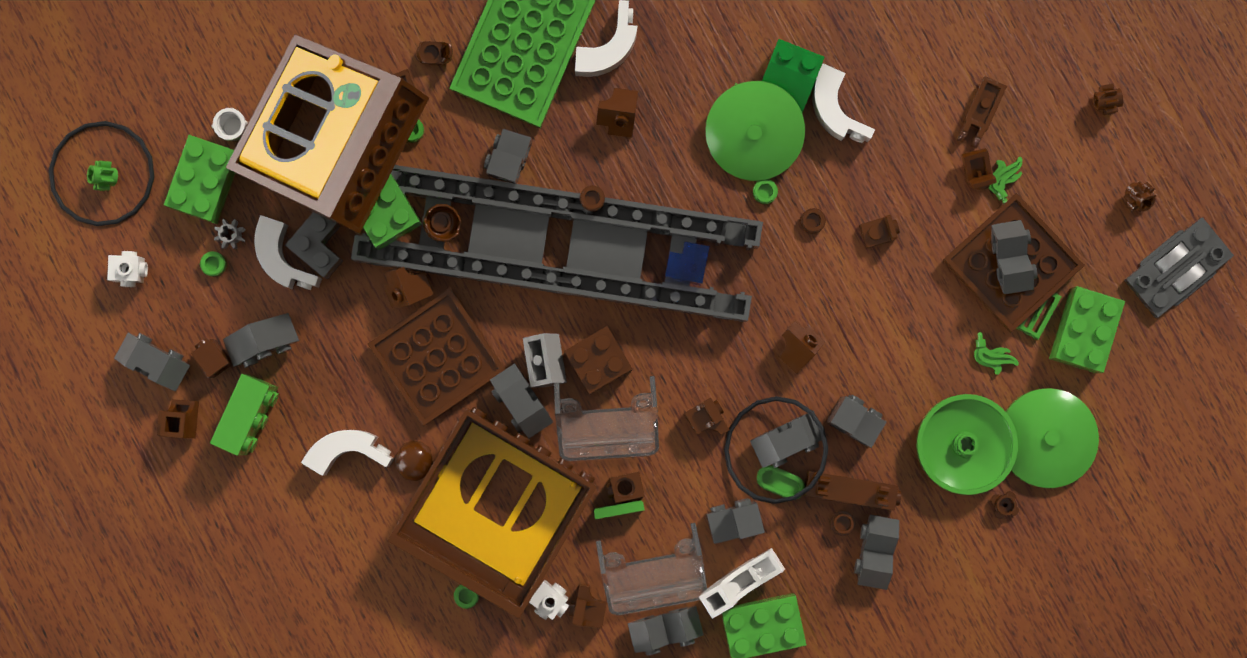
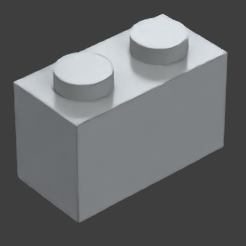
M543 333L523 338L530 387H549L567 383L559 334Z

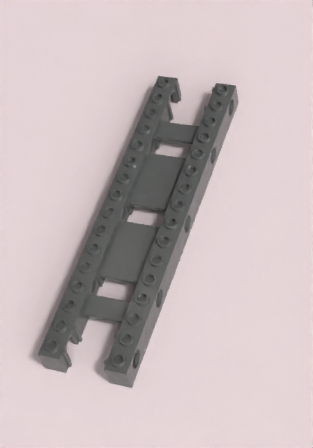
M395 165L391 173L406 198H408V195L426 198L423 219L426 211L436 204H448L451 206V202L475 206L468 252L457 253L445 250V242H437L428 237L423 228V222L419 244L401 242L397 239L381 250H378L367 234L363 233L362 236L355 235L351 260L359 263L391 268L404 267L405 270L417 272L425 271V273L747 322L752 296L744 295L745 292L729 295L718 293L717 290H713L714 287L704 289L690 286L696 240L716 243V246L726 244L745 247L749 251L751 248L758 249L763 222L606 197L603 207L592 212L582 207L580 193ZM549 217L574 221L567 266L563 268L548 267L542 264ZM647 232L672 236L665 282H662V284L646 282L640 279Z

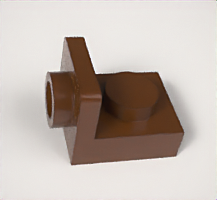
M891 215L859 225L866 249L895 241L898 238L897 234L900 233L897 220H892Z

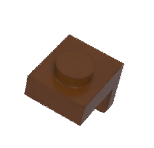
M986 148L961 154L966 182L973 189L982 190L990 187L991 184L997 183L996 177L992 174L989 153Z

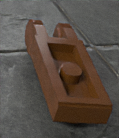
M986 76L983 77L963 121L964 125L957 138L958 141L963 142L968 135L970 126L978 128V131L971 142V147H978L984 132L988 130L1007 88L1006 85Z

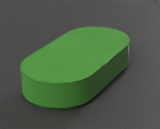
M772 465L764 468L761 467L757 472L756 479L759 486L779 496H794L805 488L804 482L800 477L780 468H774Z

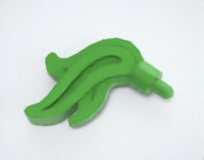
M1018 157L1015 163L1007 167L1002 160L996 162L998 168L993 175L996 177L997 183L991 184L989 189L1004 204L1008 201L1006 198L1008 195L1004 190L1005 185L1017 181L1022 175V172L1015 174L1022 166V157Z
M979 332L977 334L978 340H975L974 358L979 364L993 368L996 375L1002 371L1001 364L1019 365L1015 357L1004 354L1005 352L1010 353L1009 349L998 347L989 350L986 347V340L983 339L982 333Z

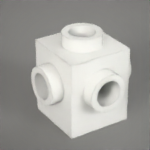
M122 251V256L108 255V281L120 282L121 287H136V283H144V277H147L148 264L145 262V258L137 256V252Z
M546 580L541 583L529 602L536 607L534 612L545 620L548 617L553 620L556 615L561 617L569 607L566 604L568 597L565 593L567 591L557 583H554L552 586ZM553 598L555 603L550 605L546 599Z

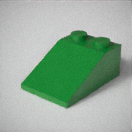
M778 39L762 81L775 84L787 91L795 99L803 113L825 57Z

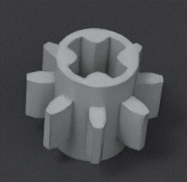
M223 219V225L220 228H214L218 231V236L214 240L223 241L222 248L224 249L229 244L234 249H237L239 241L245 242L241 233L246 229L243 227L237 228L238 221L235 219L231 224ZM229 229L235 232L231 235L232 239L225 237L228 235Z

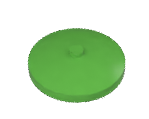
M747 81L727 89L713 104L706 122V141L714 160L726 172L744 180H766L783 173L797 159L805 138L803 114L795 99L783 88L765 81Z
M1037 389L1021 395L1006 409L1005 412L1011 418L1018 437L1017 458L1011 470L1017 478L1033 486L1057 488L1073 483L1088 471L1097 454L1099 433L1093 414L1079 398L1059 389Z
M963 394L946 398L927 412L918 429L916 449L923 470L935 484L953 493L973 495L993 489L1008 476L1017 458L1018 437L1011 418L998 404L982 396Z

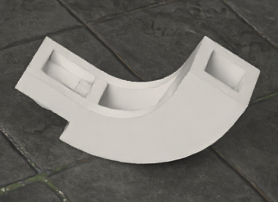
M619 0L617 30L614 37L607 44L596 48L576 47L575 76L592 77L608 73L621 65L629 56L637 36V26L628 25V23H633V8H629V1Z
M822 64L812 91L813 108L820 124L830 135L840 141L848 133L850 138L856 142H869L875 129L847 117L838 104V90L845 73Z
M260 215L255 231V251L264 271L277 283L293 289L295 280L298 281L297 286L308 290H311L312 286L319 288L322 278L292 268L284 258L282 245L288 225Z
M342 430L326 435L317 441L309 449L301 463L324 476L327 475L335 460L348 451L361 452L385 467H389L394 458L390 456L391 451L380 444L377 447L373 446L378 439L376 435L361 430Z
M770 548L722 577L706 589L699 598L713 619L733 607L747 593L782 573L785 568L773 549Z

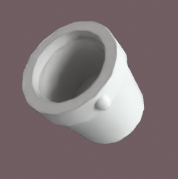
M225 108L215 115L211 127L214 128L215 133L220 138L227 141H237L241 139L248 121L245 120V117L238 110Z

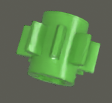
M95 161V166H89L87 181L89 184H94L93 190L109 191L110 186L116 185L118 171L116 168L111 167L112 162Z

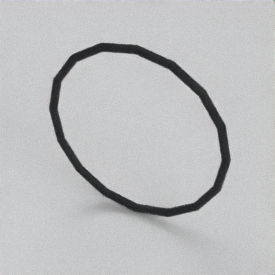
M108 121L86 123L68 133L54 150L49 167L51 191L61 209L75 220L94 226L118 224L136 214L149 198L155 178L153 159L142 138L126 126ZM109 126L124 130L139 142L148 158L150 178L144 197L132 211L115 220L97 222L79 217L64 205L55 189L53 170L59 151L70 137L86 128Z
M775 396L757 400L739 412L727 433L724 453L727 470L740 490L755 500L779 504L796 500L815 486L825 470L829 449L825 429L812 410L797 400ZM774 401L795 404L810 414L820 429L824 448L820 469L810 485L794 496L780 499L757 496L744 487L732 470L729 455L732 432L742 416L757 405Z

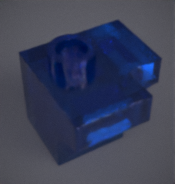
M684 242L682 254L669 253L665 277L701 286L710 246Z

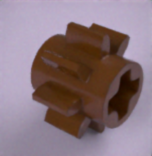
M1113 83L1101 85L1099 92H1094V106L1097 111L1103 110V115L1115 114V112H1118V107L1123 106V93L1120 88L1114 89Z
M1139 181L1130 184L1125 190L1124 199L1127 201L1125 205L1132 211L1136 209L1139 212L1149 210L1155 203L1156 194L1153 193L1155 188L1148 182L1143 184Z

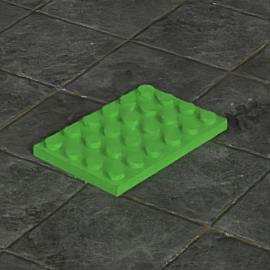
M488 0L449 89L541 129L596 0Z

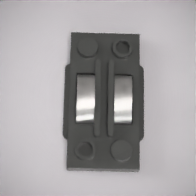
M1202 217L1186 230L1177 231L1140 262V267L1124 279V281L1151 314L1158 318L1172 306L1179 305L1216 274V270L1234 255Z

